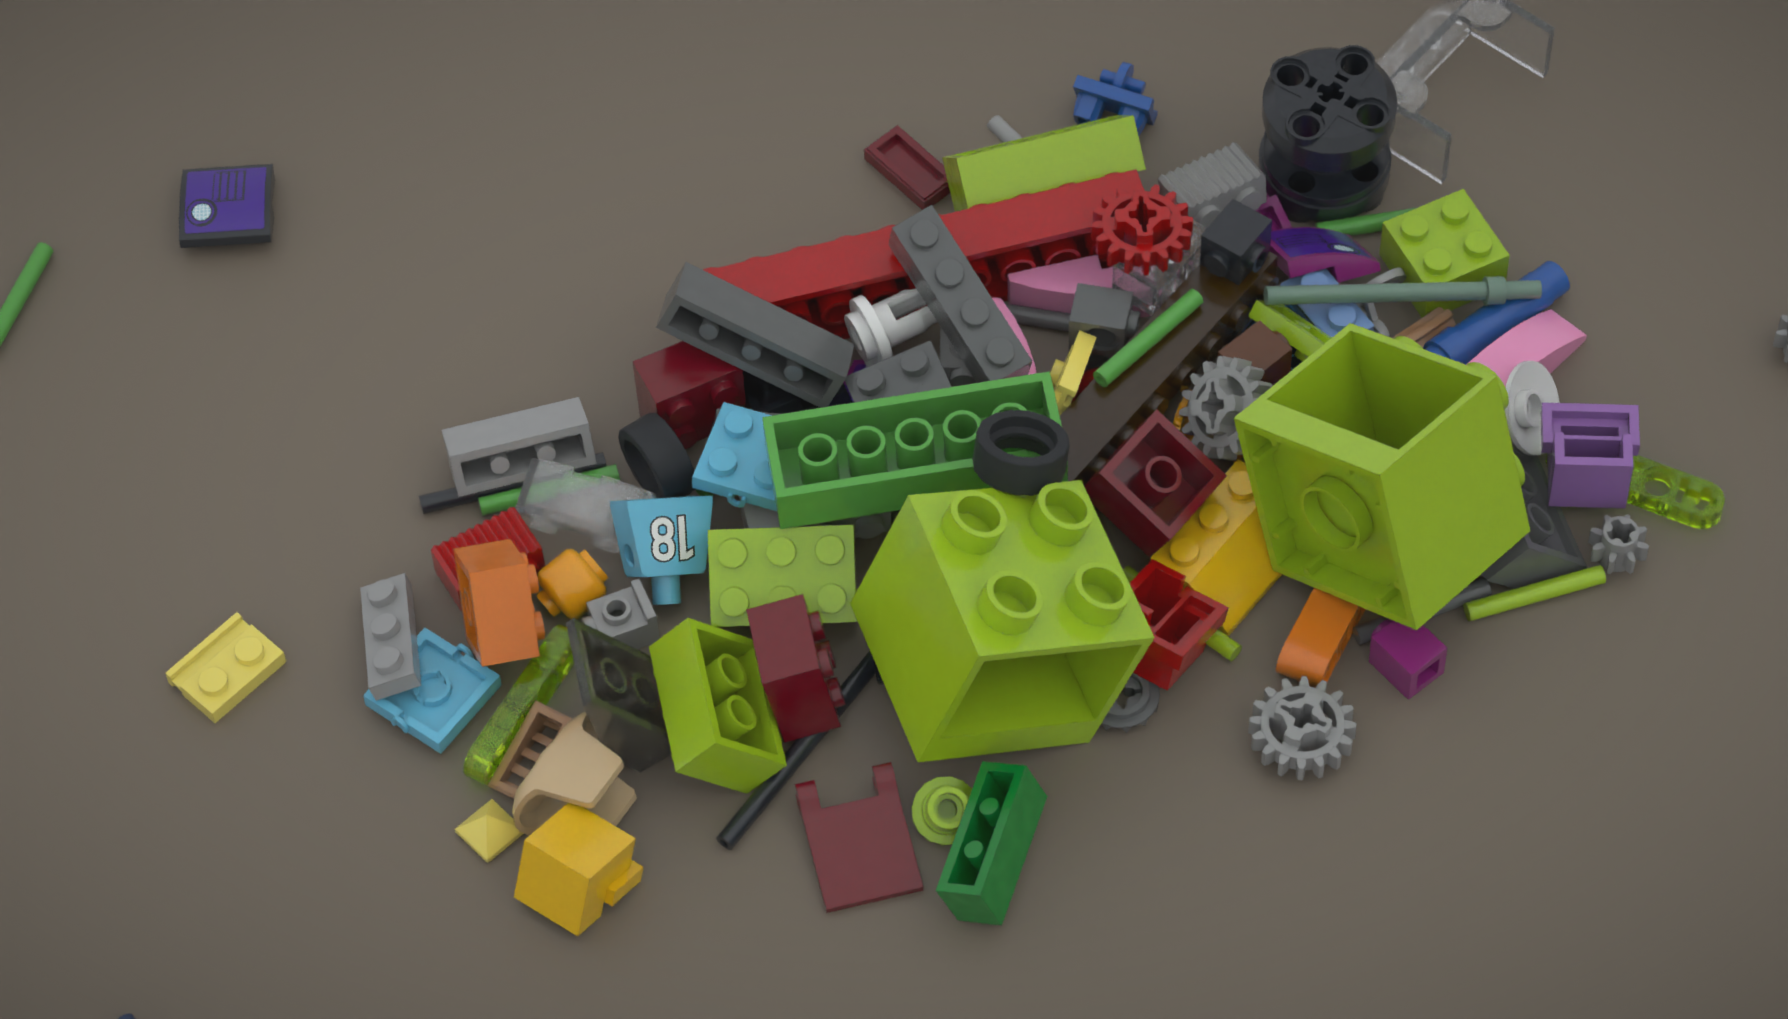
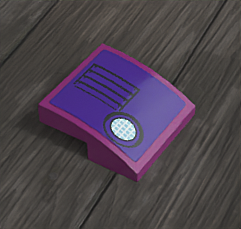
M1290 227L1271 230L1269 251L1278 256L1277 266L1289 278L1327 269L1335 280L1340 283L1381 271L1380 263L1348 234L1316 227Z

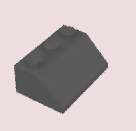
M1512 444L1514 454L1520 460L1525 472V482L1521 489L1530 532L1481 575L1491 583L1515 589L1587 568V565L1561 507L1548 506V478L1538 456L1526 455L1516 445Z

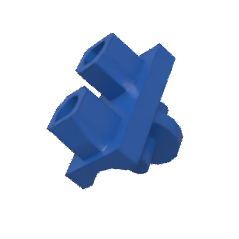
M1123 62L1120 65L1117 73L1103 69L1099 81L1077 75L1073 85L1077 97L1073 117L1077 124L1101 119L1104 110L1118 115H1134L1138 136H1140L1146 123L1154 125L1158 112L1153 109L1154 99L1142 95L1146 82L1133 78L1134 65Z

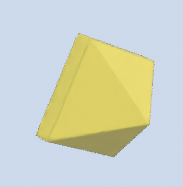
M493 799L489 800L455 828V833L487 863L523 835L515 827L514 819Z

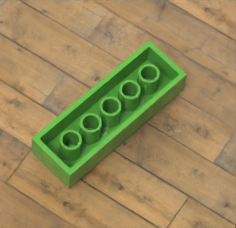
M1050 371L762 417L765 447L780 529L897 511L902 508L908 495L993 488L984 483L974 471L973 452L977 429L987 417L994 413L1008 410H1023L1042 414L1059 423L1062 427ZM1022 448L1001 449L1008 454L1019 457L1041 456L1036 452ZM1068 460L1066 473L1061 482L1068 481Z

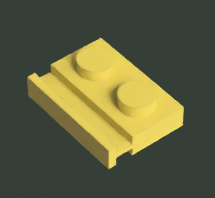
M1079 330L1065 361L1055 359L1050 370L1059 415L1068 408L1077 393L1097 338Z
M236 612L165 674L171 686H176L187 700L211 721L216 723L286 663V658L280 648L252 624L248 625L242 619V616Z

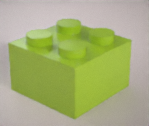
M1464 188L1382 223L1379 255L1389 270L1399 267L1403 268L1407 277L1402 283L1479 282L1484 277L1504 276L1505 279L1507 278L1510 255ZM1475 300L1421 301L1411 303L1422 318L1437 307H1441L1444 310H1453Z

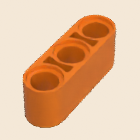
M1314 588L1282 647L1276 664V672L1299 682L1302 676H1307L1309 686L1314 688L1322 680L1328 682L1353 634V627L1358 625L1366 609Z

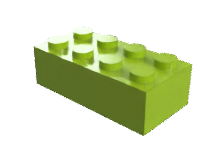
M1115 115L942 157L955 211L969 209L977 204H990L1012 199L1024 193L1033 194L1058 188L1066 183H1080L1097 179L1113 172L1122 173L1135 169L1137 171L1146 169L1134 115Z

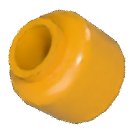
M566 549L538 572V583L543 590L536 596L553 617L562 611L567 618L577 620L587 612L586 602L606 596L607 590L604 582L609 577L585 549L580 553L574 549Z

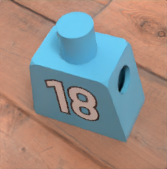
M713 496L610 501V509L624 573L627 577H651L652 605L681 603L680 575L704 573L707 564L708 530H710Z

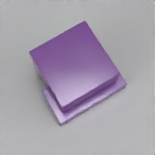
M1542 402L1540 413L1541 453H1547L1548 506L1626 508L1633 471V456H1638L1640 448L1639 405Z

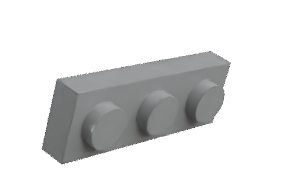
M405 573L361 587L368 688L377 701L421 686L413 590Z

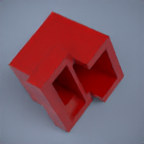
M1152 559L1129 583L1155 637L1133 673L1168 691L1204 652L1206 642L1225 622L1229 607L1196 590L1194 591L1188 586L1183 589L1186 579L1185 575Z

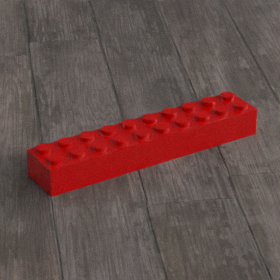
M1137 169L1122 173L1113 172L1097 179L1080 183H1066L1058 188L1033 194L1024 193L1012 199L990 204H977L969 209L938 215L992 298H1001L1004 302L1008 301L1007 274L1097 255L1095 252L1096 241H1091V223L1093 222L1094 208H1101L1104 195L1115 199L1117 187L1122 186L1127 192H1133L1135 183L1140 182L1142 185ZM887 225L880 230L854 236H841L833 241L812 246H798L790 251L765 257H751L744 262L727 266L703 269L843 339L851 338L844 320V316L851 313L849 306L851 299L863 295L873 305L903 290L916 289L888 245L891 228L895 225ZM1108 253L1097 255L1101 268H1109L1110 266L1107 265ZM1119 262L1114 266L1123 265L1124 263Z

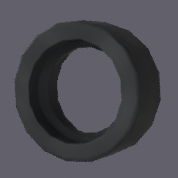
M1008 410L994 413L984 419L977 429L973 452L974 471L984 483L996 490L1013 495H1037L1044 486L1055 482L1061 483L1065 476L1070 448L1068 434L1059 423L1042 414L1023 410ZM1022 448L1036 452L1041 456L1019 457L1008 454L1001 449Z
M648 413L619 430L618 439L625 460L634 477L650 498L683 497L696 490L692 488V476L695 470L691 460L675 432L662 417L656 413Z

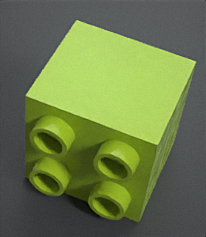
M1349 323L1236 415L1234 422L1273 571L1417 630L1530 532V526L1521 489L1525 482V472L1520 460L1513 451L1505 414L1509 397L1505 385L1497 374L1481 363L1471 362L1466 365L1424 350L1417 342L1408 337L1397 336L1391 338Z
M1081 480L1050 483L1044 486L1039 494L1032 496L1013 495L994 488L908 495L850 603L918 763L1089 743L1155 638Z

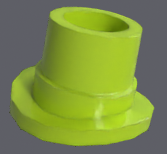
M951 776L936 777L926 782L915 794L911 806L912 821L918 833L929 842L941 846L952 845L972 788L963 780Z

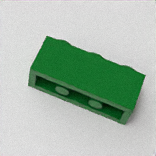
M986 761L981 763L935 890L958 921L1001 926L1003 924L1047 799L1046 793L1026 765Z

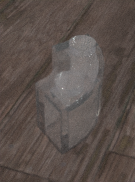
M532 458L515 508L519 514L531 518L529 527L545 533L556 535L558 528L580 533L593 538L591 545L618 553V539L611 514L610 501L656 498L657 495L611 477L602 475L601 479L574 472L575 467Z

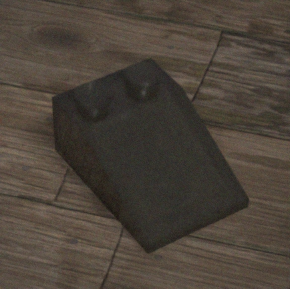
M574 618L566 622L583 708L601 743L622 759L624 766L640 773L670 756L671 749L662 715L651 656Z

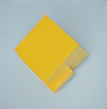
M567 803L524 840L514 898L578 937L601 917L604 902L610 906L615 905L641 881L644 867L632 860L636 838L585 807Z

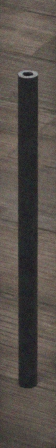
M870 651L841 685L845 705L837 707L839 718L876 674L875 661ZM828 731L799 738L784 754L787 766L761 783L716 837L721 846L728 850L734 848Z

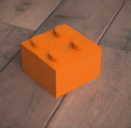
M511 539L455 548L454 556L466 641L481 666L539 657L538 641L545 639V629L541 612L535 611L531 594L539 593V585L534 564L529 565L526 553H520Z

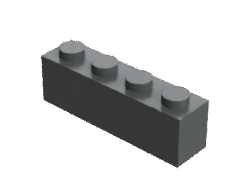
M930 205L892 227L889 247L976 383L1028 375L1032 359L934 207Z
M687 262L683 265L666 294L656 326L657 329L820 408L829 406L845 381L855 345Z

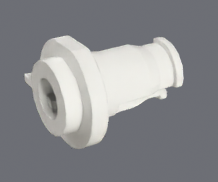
M917 289L903 290L873 305L863 295H859L849 301L851 313L844 316L845 325L866 367L892 357V347L924 333L932 324L937 323L928 306H925L927 304Z

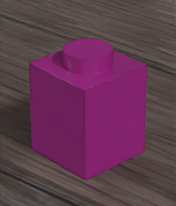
M1386 619L1371 634L1369 663L1409 700L1444 673L1448 648L1424 625L1415 630L1391 619Z

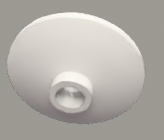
M1524 361L1514 367L1507 380L1506 390L1509 403L1505 409V414L1513 443L1524 454L1534 456L1544 454L1541 453L1540 413L1542 402L1559 403V396L1555 382L1546 367L1537 361Z

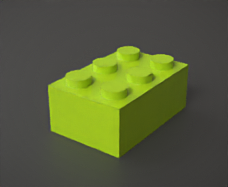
M855 525L803 526L786 529L774 527L708 530L710 615L712 626H750L747 609L800 594L804 595L809 612L819 611L822 623L858 622L850 605L857 591Z
M687 618L649 646L675 772L747 794L787 766L778 724L762 685L753 639Z

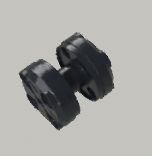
M1349 45L1343 48H1313L1292 56L1282 57L1272 64L1270 76L1263 90L1262 119L1265 133L1260 144L1258 168L1266 177V192L1269 197L1277 195L1289 221L1306 223L1311 220L1324 222L1350 218L1363 212L1374 210L1382 202L1383 193L1390 178L1391 150L1389 139L1396 121L1397 94L1389 75L1375 62V57L1367 48L1359 45Z

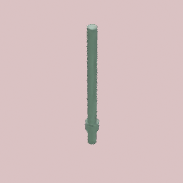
M1504 276L1484 277L1479 282L1265 286L1264 288L1265 305L1482 300L1485 305L1505 304L1506 300L1540 299L1542 296L1540 280L1506 281Z

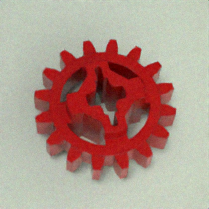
M1140 182L1135 183L1133 192H1127L1122 186L1117 187L1115 199L1104 195L1101 208H1094L1091 241H1096V254L1104 255L1108 253L1107 265L1110 267L1119 262L1124 263V273L1129 274L1134 267H1141L1143 275L1148 276L1150 267L1155 265L1162 272L1168 271V260L1180 263L1183 259V250H1190L1193 217L1188 216V204H1176L1177 193L1174 191L1167 193L1165 196L1160 195V185L1155 184L1150 191H1143Z

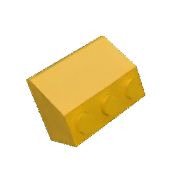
M1239 459L1225 473L1227 477L1174 537L1150 558V561L1154 559L1185 575L1186 579L1183 589L1188 586L1194 591L1196 590L1229 607L1225 622L1219 628L1227 636L1236 629L1282 576V574L1272 569L1246 465Z

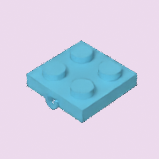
M723 402L692 476V488L727 497L728 502L735 507L741 508L748 503L777 512L762 417L772 415ZM734 496L742 497L741 501L734 499Z
M424 627L417 635L421 686L377 701L368 689L363 697L367 707L391 721L393 726L397 725L404 733L411 734L441 754L502 686L500 675L486 666L482 667L479 661L474 659L473 653L467 646L459 643L455 647Z

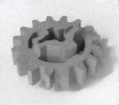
M1218 356L1217 363L1205 361L1203 363L1204 375L1192 373L1190 376L1192 383L1195 385L1193 390H1183L1182 396L1189 400L1188 407L1179 410V415L1186 416L1189 419V422L1182 428L1183 434L1193 435L1194 437L1191 442L1198 449L1203 450V453L1209 458L1236 461L1238 454L1243 455L1234 417L1272 387V383L1260 381L1265 371L1262 368L1251 366L1252 361L1226 356Z
M1302 676L1299 686L1294 687L1287 678L1282 679L1281 691L1279 692L1269 686L1264 689V701L1255 700L1253 703L1252 717H1249L1248 733L1252 734V750H1263L1261 763L1266 766L1274 761L1277 762V775L1283 776L1289 768L1296 770L1297 780H1303L1305 770H1312L1318 778H1322L1324 765L1326 764L1336 770L1339 769L1341 755L1350 756L1353 744L1352 739H1355L1356 723L1352 722L1354 709L1352 705L1342 706L1343 692L1341 690L1331 695L1327 694V682L1324 680L1319 682L1316 688L1309 687L1307 676Z

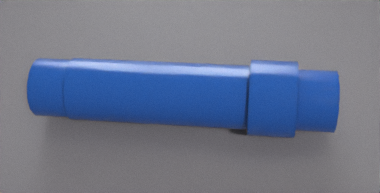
M1546 261L1518 280H1540L1542 284V296L1540 299L1506 300L1505 304H1484L1454 327H1447L1424 344L1423 349L1463 364L1469 363L1483 349L1521 322L1541 313L1552 305L1555 300L1568 292L1570 282L1566 273L1555 262Z

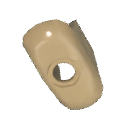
M590 710L583 712L568 721L556 738L540 754L531 771L517 788L512 813L515 827L521 833L526 835L532 834L567 803L585 807L614 826H617L636 801L637 795L634 789L617 777L624 768L623 761L617 754L601 743L599 720L594 712Z

